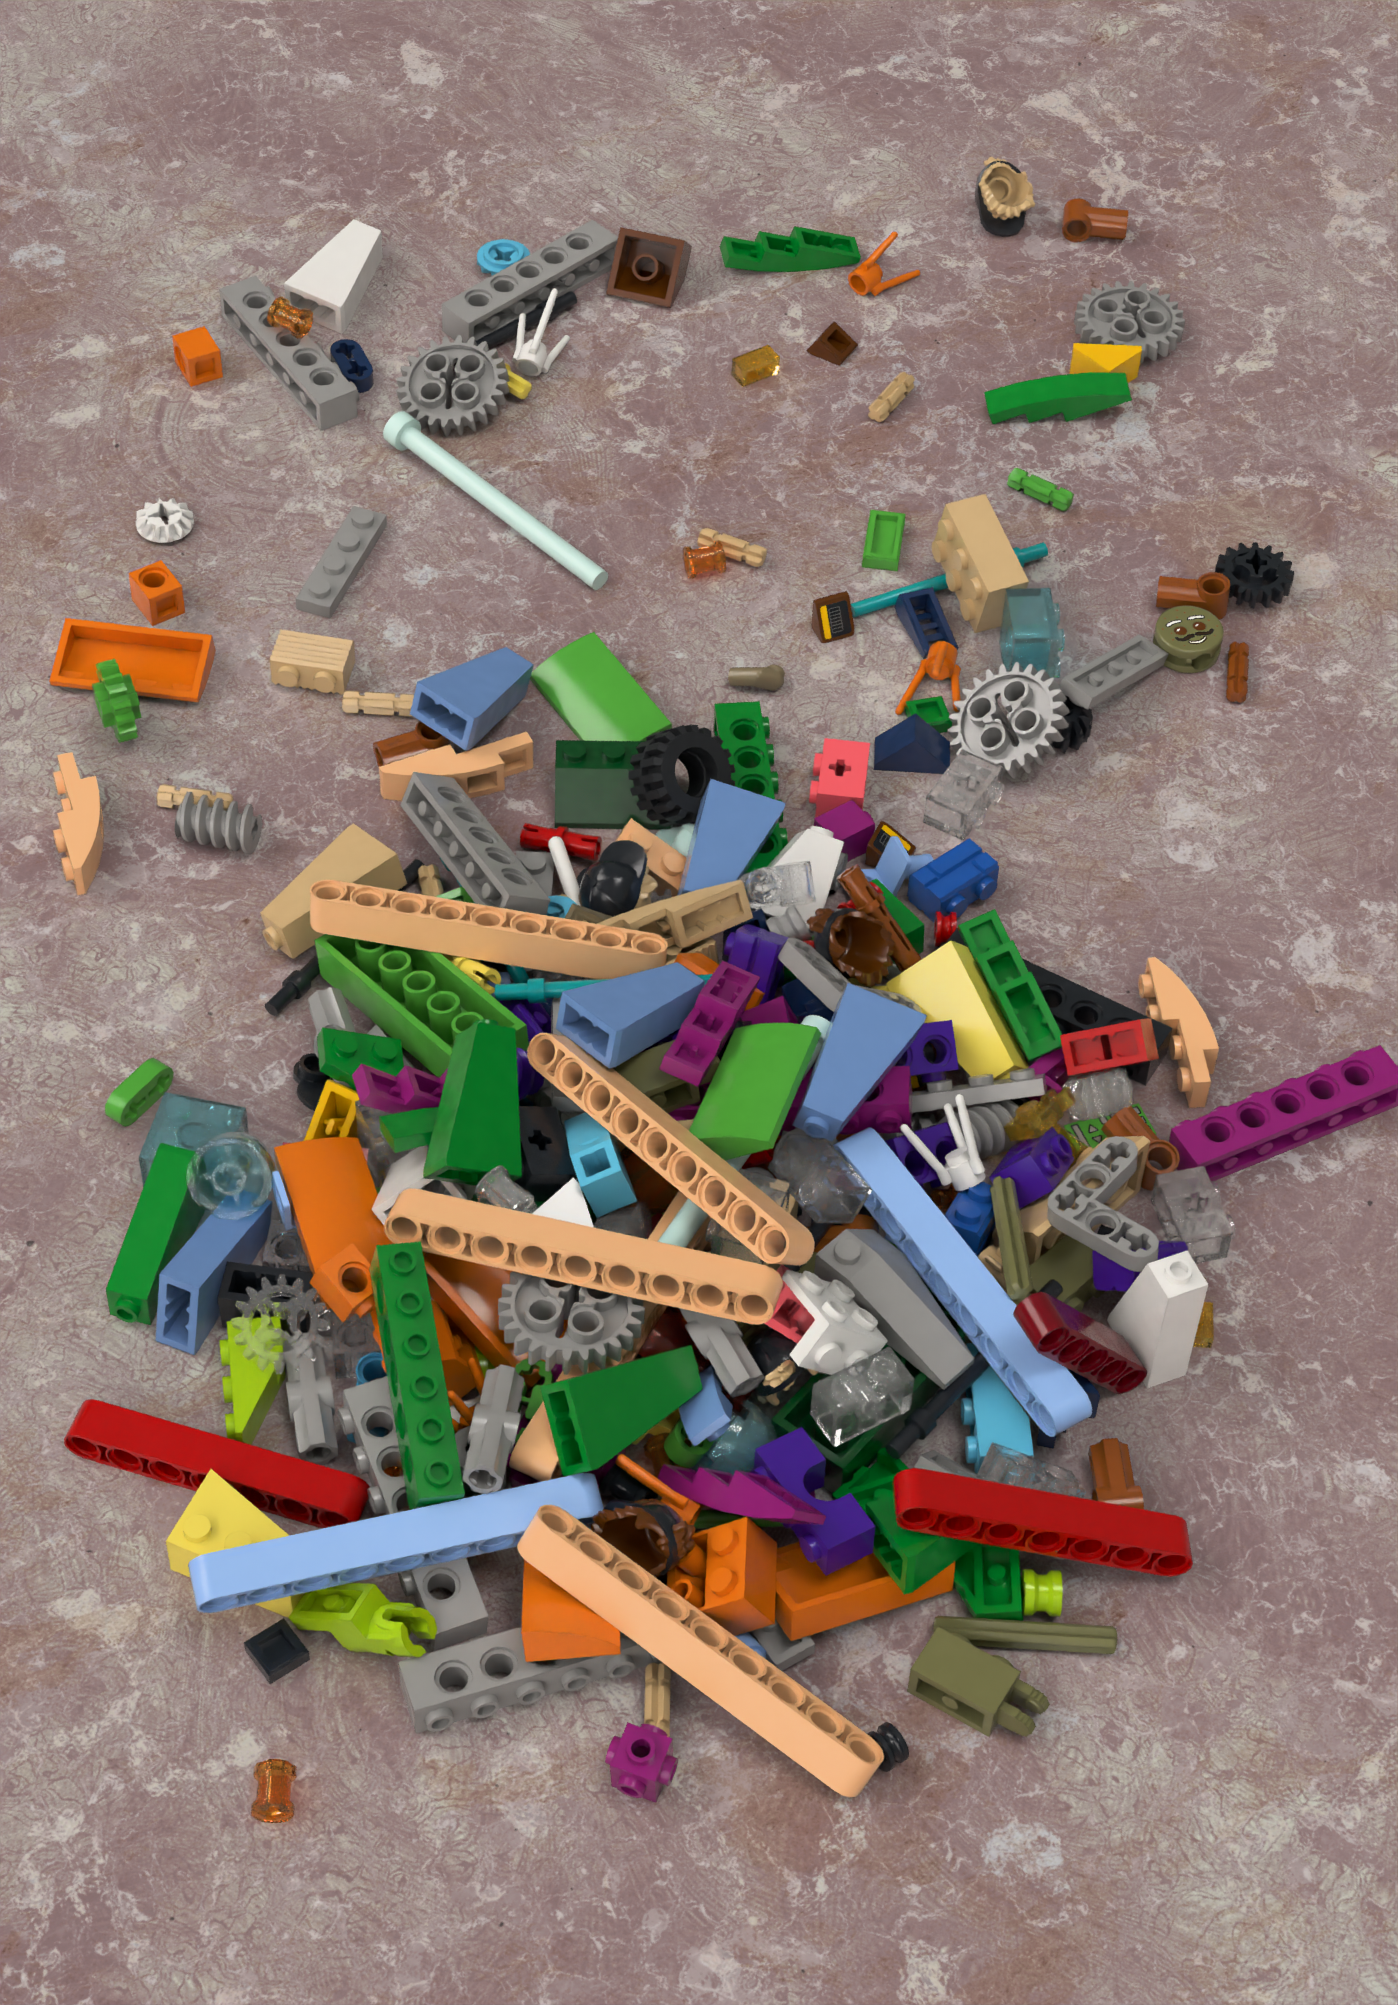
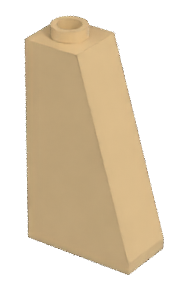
M353 823L260 912L266 928L263 930V936L272 949H280L294 959L315 945V939L324 935L323 933L316 932L310 926L311 886L321 880H336L399 890L407 884L397 853Z

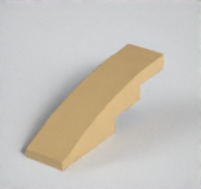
M737 880L660 900L619 914L597 924L658 934L666 939L668 947L676 944L683 949L752 919L753 915L744 882Z

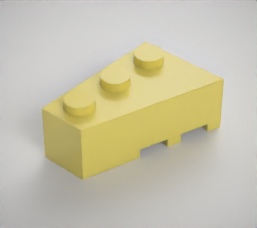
M210 1469L166 1540L170 1568L175 1572L190 1577L188 1564L192 1559L200 1555L289 1535L216 1472ZM304 1593L256 1603L255 1605L288 1618Z

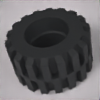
M682 725L651 734L646 737L647 741L640 742L636 747L639 754L632 755L630 760L634 770L628 771V780H633L634 787L630 788L632 796L637 795L639 799L636 803L640 810L647 809L646 817L651 821L659 820V825L666 827L672 825L673 827H680L686 823L693 824L696 822L700 801L710 779L735 786V781L731 779V774L735 773L734 764H729L728 758L731 757L729 749L723 750L721 747L723 741L719 736L711 737V730L705 727L699 729L698 725ZM677 759L683 763L688 773L689 787L687 793L680 788L676 780L675 765Z

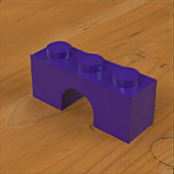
M801 1427L756 1448L754 1469L751 1473L769 1477L826 1515L823 1525L781 1524L787 1529L791 1527L799 1538L801 1550L807 1560L811 1563L816 1562L825 1576L873 1553L875 1525L851 1493L832 1501L819 1500L809 1494L824 1486L826 1459Z

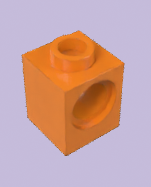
M205 326L172 335L175 363L190 387L223 377L220 349Z
M162 560L128 573L132 601L152 626L185 613L182 585Z
M353 1242L322 1264L309 1282L343 1323L355 1314L361 1319L376 1308L369 1271L371 1264ZM342 1280L353 1281L358 1286L360 1292L348 1291L343 1286Z

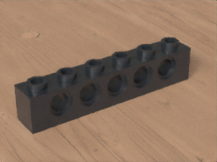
M956 928L946 943L954 941L966 946L958 928ZM1023 959L1028 972H1032L1062 1035L1139 1019H1150L1148 1016ZM1152 1018L1159 1059L1110 1068L1122 1077L1132 1079L1145 1086L1166 1056L1172 1033L1171 1027Z

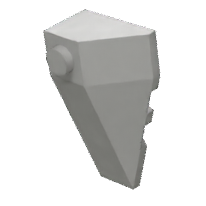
M845 1229L816 1254L814 1274L828 1282H832L835 1279L846 1284L854 1292L853 1300L857 1305L877 1319L878 1324L876 1327L888 1340L886 1344L945 1390L974 1364L975 1358L906 1255L875 1230Z

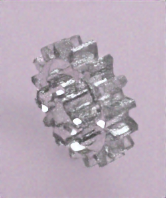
M284 1274L279 1275L277 1285L271 1286L266 1277L261 1278L263 1289L257 1292L255 1289L247 1287L246 1292L250 1298L249 1302L237 1301L235 1304L236 1308L243 1315L242 1317L231 1319L232 1326L242 1330L241 1333L234 1337L236 1345L248 1344L243 1352V1356L247 1361L256 1355L259 1356L257 1366L260 1370H264L269 1362H272L277 1374H282L284 1363H291L295 1371L300 1370V1358L305 1356L313 1362L316 1358L312 1347L314 1345L325 1347L326 1345L325 1339L319 1335V1331L330 1329L329 1321L319 1319V1316L328 1311L326 1304L313 1303L319 1295L318 1291L312 1288L304 1293V1282L301 1278H298L292 1286L288 1285ZM277 1296L292 1297L287 1303L272 1302L270 1298ZM257 1311L261 1316V1327L255 1331L253 1336L251 1323L254 1313ZM268 1312L282 1320L287 1319L294 1337H291L287 1331L283 1332L279 1328L274 1330L275 1327ZM309 1312L311 1323L308 1335L305 1338L300 1331L301 1321ZM274 1346H289L292 1349L279 1353L270 1351Z

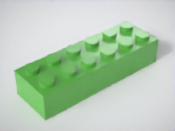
M324 934L314 940L321 977L334 988L341 990L345 998L390 1037L401 1039L402 1047L435 1076L440 1077L448 1068L456 1035L471 1027L473 1022L477 1020L491 1019L497 1021L500 1026L515 1028L516 1048H522L527 1051L529 1046L527 1025L441 953Z

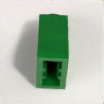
M894 1496L866 1503L865 1513L875 1525L873 1553L904 1595L917 1590L979 1544L901 1528L896 1522Z

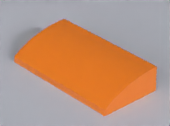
M65 618L49 682L53 686L93 690L92 684L99 682L96 664L115 659L122 676L130 674L138 696L199 702L210 675L216 649L213 637L209 634Z
M319 1138L274 1147L276 1168L283 1182L290 1203V1210L313 1275L322 1264L352 1242L370 1264L376 1245L394 1244L385 1234L382 1222L371 1210L378 1194L358 1138ZM342 1280L343 1286L348 1291L360 1292L358 1286L353 1281ZM319 1295L323 1310L331 1309Z
M423 1251L430 1296L495 1368L500 1364L515 1368L522 1360L528 1359V1352L516 1356L514 1354V1343H505L504 1330H499L498 1298H502V1285L510 1284V1273L514 1271ZM564 1320V1331L559 1338H562L567 1330L568 1320ZM533 1369L531 1375L523 1374L522 1377L525 1378L524 1381L527 1385L526 1393L542 1380L539 1375V1369Z
M799 1542L777 1548L775 1619L790 1641H794L953 1591L956 1562L954 1561L914 1592L904 1595L874 1553L825 1576L816 1562L811 1563L807 1560Z
M524 1559L521 1634L526 1662L621 1654V1631Z

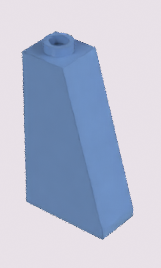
M504 647L420 680L416 685L410 715L465 751L470 750L526 696L534 664L509 648Z
M710 779L700 801L678 895L741 880L773 833L784 810L785 803Z
M677 962L563 991L556 1029L610 1069L620 1065L681 1028L682 1023L694 1008L705 981Z
M848 983L837 1003L792 1126L804 1130L811 1137L824 1138L833 1142L913 1043L927 1015Z
M233 1188L159 1274L155 1341L192 1355L199 1351L220 1316L217 1297L227 1261L243 1264L253 1263L270 1235L272 1201Z

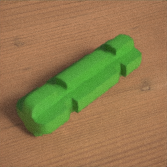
M1014 468L1008 476L1007 485L1010 488L1019 492L1023 489L1024 494L1049 505L1052 502V506L1056 509L1067 511L1072 505L1074 494L1065 488L1060 487V490H1058L1056 484L1033 474L1029 477V473L1020 468Z

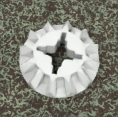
M158 498L155 504L145 502L144 509L137 511V531L142 537L153 542L167 543L177 541L185 537L194 525L193 511H189L186 503L177 504L174 498H171L168 502H163ZM167 516L169 519L168 524L165 525L160 517Z

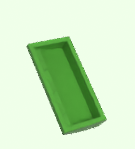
M595 632L585 635L563 647L531 673L530 680L579 740L647 741L646 737L651 734L672 728V723Z
M761 1023L735 1028L689 1131L724 1160L772 1149L822 1034L819 1029L813 1026L794 1023Z

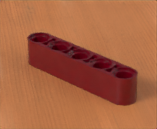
M1044 1292L1035 1293L1022 1300L1016 1306L1013 1316L1039 1354L1115 1394H1123L1133 1390L1146 1378L1147 1370L1122 1335Z

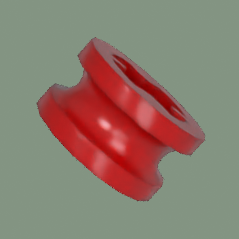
M941 911L935 912V947H940L942 943H946L956 930V912H950L948 916L942 915Z

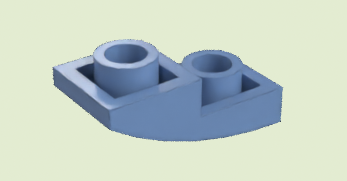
M712 1364L699 1373L703 1389L679 1407L685 1431L694 1446L705 1439L709 1442L716 1440L730 1427L729 1421H731L733 1405L722 1393V1383L716 1375Z

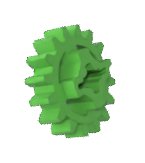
M115 659L97 663L96 673L99 682L93 683L92 688L103 727L111 726L119 743L138 738L135 719L142 718L138 695L130 674L122 676Z

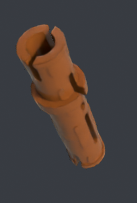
M856 864L842 872L837 877V880L856 906L855 909L858 912L863 911L867 915L879 919L883 923L882 928L892 933L890 939L895 942V945L893 947V954L889 956L899 971L902 973L922 960L884 904V896L881 892L877 893L860 866Z

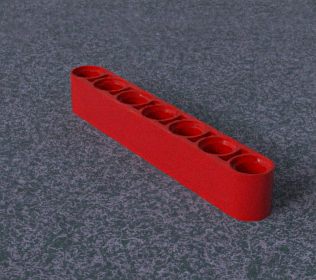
M89 1399L82 1403L64 1438L65 1446L77 1456L196 1492L210 1469H212L259 1510L322 1529L359 1521L369 1499L367 1489L370 1486L366 1481L353 1474L99 1400Z
M922 1468L905 1469L898 1472L893 1478L896 1522L901 1528L909 1531L1160 1576H1178L1189 1571L1193 1565L1187 1523L1182 1517Z

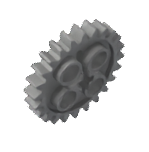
M1116 281L1113 288L1103 283L1102 291L1093 287L1091 295L1083 294L1082 301H1078L1074 318V325H1076L1075 333L1081 334L1080 342H1089V344L1142 346L1140 363H1143L1146 356L1156 361L1157 353L1166 357L1168 350H1175L1177 342H1181L1185 324L1183 310L1178 309L1177 301L1169 302L1170 294L1159 296V288H1154L1151 291L1146 290V283H1143L1139 288L1134 286L1133 281H1129L1128 286H1122L1119 281Z
M458 335L455 342L450 343L448 337L444 336L441 345H437L434 340H430L431 349L426 350L419 346L420 356L418 358L410 355L407 357L410 366H401L402 377L397 378L399 389L396 392L402 411L407 412L418 420L421 424V430L429 426L431 434L434 435L439 428H443L445 437H448L451 429L456 428L460 436L463 434L465 426H469L472 431H476L475 422L477 421L487 425L489 423L487 414L498 415L497 405L506 404L504 394L510 391L507 383L510 380L504 359L499 358L496 348L489 350L486 341L477 346L475 337L472 336L467 343H463L461 335ZM456 363L454 370L457 378L454 379L453 368L454 364ZM449 392H452L453 403L452 407L449 409L451 405V397Z
M1016 662L1011 672H1009L1004 664H1001L999 674L994 675L987 669L985 681L982 682L975 677L973 678L975 685L973 690L962 689L963 694L966 696L965 701H954L953 704L959 710V713L949 715V719L955 725L947 729L953 738L950 745L957 752V757L963 764L967 765L971 772L979 771L984 778H987L992 772L997 780H1001L1005 771H1007L1015 779L1018 768L1021 767L1027 774L1031 773V762L1035 761L1043 765L1044 761L1041 755L1044 752L1055 754V750L1050 744L1052 741H1063L1064 738L1058 729L1067 728L1069 725L1063 717L1069 713V709L1064 704L1067 700L1066 696L1054 678H1050L1044 669L1038 672L1033 664H1029L1024 670L1019 662ZM999 696H1001L1003 706L1009 712L1007 714V717L1013 730L1017 734L1019 740L1018 746L1015 745L1014 737L1008 731V721L1005 718V715L1000 709L999 704L997 702V698Z
M511 1272L510 1284L502 1285V1298H498L499 1330H504L505 1343H514V1354L516 1356L528 1352V1364L533 1365L540 1359L545 1360V1371L548 1372L555 1364H562V1370L566 1375L569 1374L572 1365H578L582 1373L586 1374L588 1372V1363L594 1362L600 1369H604L607 1356L619 1362L622 1349L633 1350L634 1338L641 1337V1327L644 1324L645 1307H643V1300L581 1286L579 1302H575V1294L579 1287L577 1285ZM564 1320H568L567 1330L564 1336L559 1338L564 1331Z

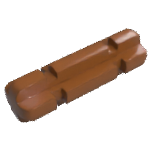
M1235 641L1229 646L1226 698L1230 702L1237 701L1242 703L1246 700V694L1248 693L1249 646L1245 642L1239 644Z

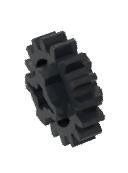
M1253 542L1250 548H1247L1243 543H1239L1237 551L1231 547L1226 548L1225 555L1220 554L1218 556L1215 572L1225 575L1230 580L1229 598L1236 597V605H1241L1244 601L1248 602L1250 608L1253 609L1256 603H1261L1265 608H1269L1271 600L1280 604L1283 596H1289L1294 578V571L1291 570L1292 562L1283 561V552L1273 554L1271 553L1272 546L1268 545L1263 550V548H1259L1257 542Z

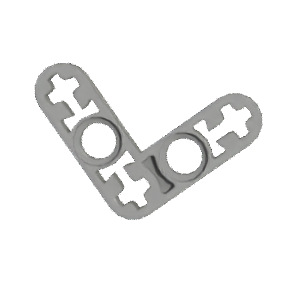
M788 938L778 955V959L834 1012L841 995L850 982L812 946L799 939ZM858 986L913 1010L922 1012L921 1008L914 1001L901 994Z
M1115 1136L1103 1141L1048 1197L1047 1219L1054 1228L1124 1268L1135 1272H1142L1148 1263L1158 1260L1159 1240L1156 1234L1104 1205L1137 1169L1138 1148L1136 1144L1128 1138ZM1111 1158H1113V1159H1115V1160L1111 1163V1170H1110V1169H1109V1168H1110V1162H1111ZM1096 1178L1101 1180L1104 1185L1092 1189L1082 1185V1181ZM1074 1200H1075V1210H1073V1209L1070 1208V1207L1074 1204ZM1098 1224H1107L1114 1228V1231L1110 1234L1099 1235L1093 1232L1091 1228Z

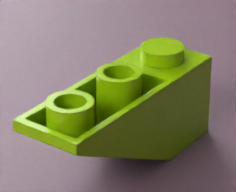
M280 1316L227 1321L228 1339L219 1340L222 1366L230 1365L231 1376L222 1377L224 1402H233L234 1413L225 1414L226 1432L229 1439L252 1445L286 1378Z

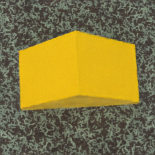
M1073 343L1070 374L1089 372L1125 373L1129 383L1138 377L1142 346Z
M331 1079L327 1080L304 1141L331 1137H355L361 1143L369 1133L367 1106L360 1104L356 1091Z

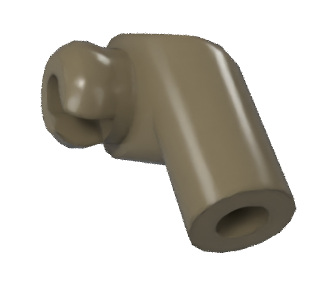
M775 664L768 667H732L728 673V680L730 686H752L775 691L784 684L785 672L782 667Z

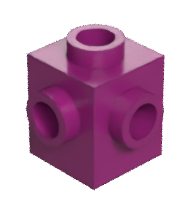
M627 1722L622 1737H613L606 1754L605 1763L610 1765L612 1787L617 1788L620 1792L630 1797L645 1798L656 1803L663 1785L669 1786L673 1780L678 1765V1758L673 1757V1739L667 1737L665 1731L651 1724H641L639 1727Z

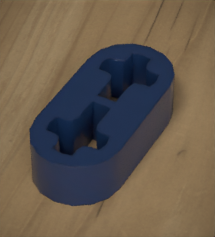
M350 339L334 342L330 348L331 362H335L339 366L342 375L349 382L352 381L355 384L359 393L369 391L374 384L373 368L361 346L356 341Z

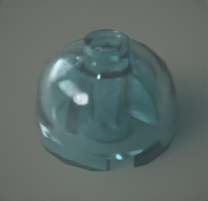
M228 1130L209 1137L196 1149L187 1166V1186L192 1199L199 1206L202 1204L206 1209L212 1211L211 1215L219 1219H242L253 1215L267 1201L273 1189L272 1172L275 1171V1163L270 1150L258 1138L246 1132Z
M748 1398L743 1400L740 1405L746 1409V1412L741 1417L732 1413L731 1421H729L730 1427L714 1441L705 1454L710 1459L705 1468L728 1472L734 1475L735 1470L751 1473L754 1469L755 1449L778 1438L771 1418ZM696 1464L694 1470L698 1471L699 1467L702 1466L700 1464Z

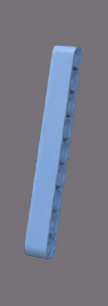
M869 1127L833 1144L830 1148V1155L838 1173L897 1248L906 1255L919 1276L1039 1428L1049 1437H1054L1089 1418L1092 1415V1406L1084 1389L1066 1367L1036 1351L1013 1316L1016 1304L882 1137L873 1128Z
M591 1473L575 1474L203 1554L192 1559L188 1564L196 1607L202 1613L220 1612L517 1547L519 1540L536 1512L543 1505L558 1506L591 1529V1524L594 1523L593 1516L604 1509L596 1477Z

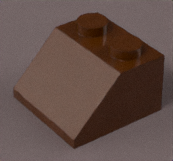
M620 227L606 294L672 308L685 280L692 246L685 240Z

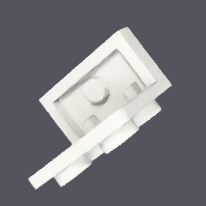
M786 1270L782 1280L815 1319L789 1355L800 1367L858 1382L861 1376L869 1370L873 1360L888 1342L876 1327L878 1324L877 1319L857 1305L853 1300L854 1292L843 1282L835 1279L832 1282H828L809 1271L798 1273Z

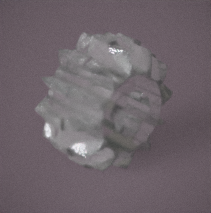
M1111 1068L1076 1076V1078L1069 1079L1062 1086L1065 1109H1068L1070 1119L1075 1121L1109 1116L1117 1113L1124 1107L1132 1106L1134 1103V1090L1131 1079L1129 1080L1127 1071L1122 1068Z

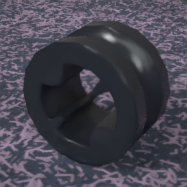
M885 1722L878 1726L877 1732L871 1731L867 1733L883 1750L884 1759L878 1767L882 1771L888 1772L895 1767V1761L902 1763L908 1759L909 1750L906 1741L891 1723Z

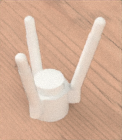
M556 288L552 289L534 339L527 341L525 344L526 315L524 313L519 315L516 350L512 361L515 363L516 368L525 375L538 376L541 372L548 373L551 363L570 340V337L565 335L548 356L546 346L541 342L558 294Z
M958 1094L955 1100L963 1134L951 1104H945L944 1111L958 1148L945 1156L947 1162L945 1166L938 1161L908 1125L902 1124L900 1130L937 1173L942 1186L952 1183L956 1191H963L982 1182L986 1175L984 1173L985 1168L978 1154L964 1097Z

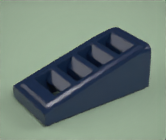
M933 587L899 594L894 608L923 659L928 656L930 648L928 642L946 641L958 650L959 647ZM922 610H924V612H925V613H923V614H918V615H916V613H915V612H917V611H922ZM927 620H930V622H931V623L923 624V625H920V623H919V622L927 621ZM936 630L937 632L931 635H924V632Z

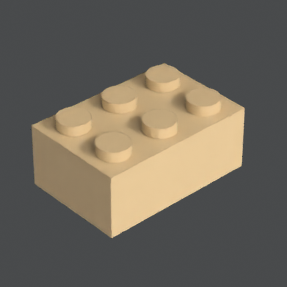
M986 494L945 504L941 520L938 522L935 540L932 542V553L936 562L941 563L946 573L948 588L956 593L964 620L970 622L974 633L1015 623L1029 580Z

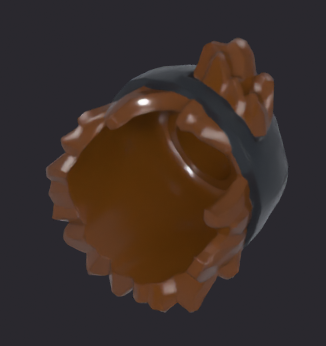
M819 908L815 911L816 916H812L807 920L806 923L810 925V930L814 931V949L851 984L872 988L875 984L882 982V976L889 975L887 967L893 964L889 955L894 952L895 942L890 939L892 933L882 928L883 923L879 919L852 908L836 910Z
M653 1498L636 1501L612 1499L602 1511H599L592 1518L594 1521L591 1524L593 1532L654 1577L667 1574L680 1562L683 1556L695 1547V1541L691 1539L695 1533V1526L688 1525L674 1509Z

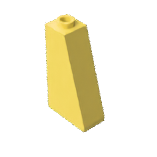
M949 941L886 983L890 992L898 993L911 999L921 1008V1013L927 1015L924 1023L952 1020L957 1060L971 1077L993 1074L994 1080L1010 1078V1071L1027 1069L1029 1067L967 946Z

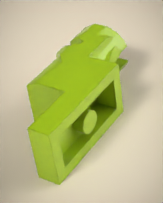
M348 1583L304 1593L288 1617L299 1630L330 1631L339 1643L349 1651L373 1652L388 1656L421 1657L426 1653V1650L421 1645L412 1644L409 1638L411 1631L419 1639H435L437 1632L435 1618L428 1610L415 1607L412 1603L390 1602L379 1588L371 1583Z

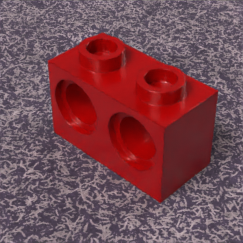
M1151 1018L1060 1035L1068 1076L1159 1059Z

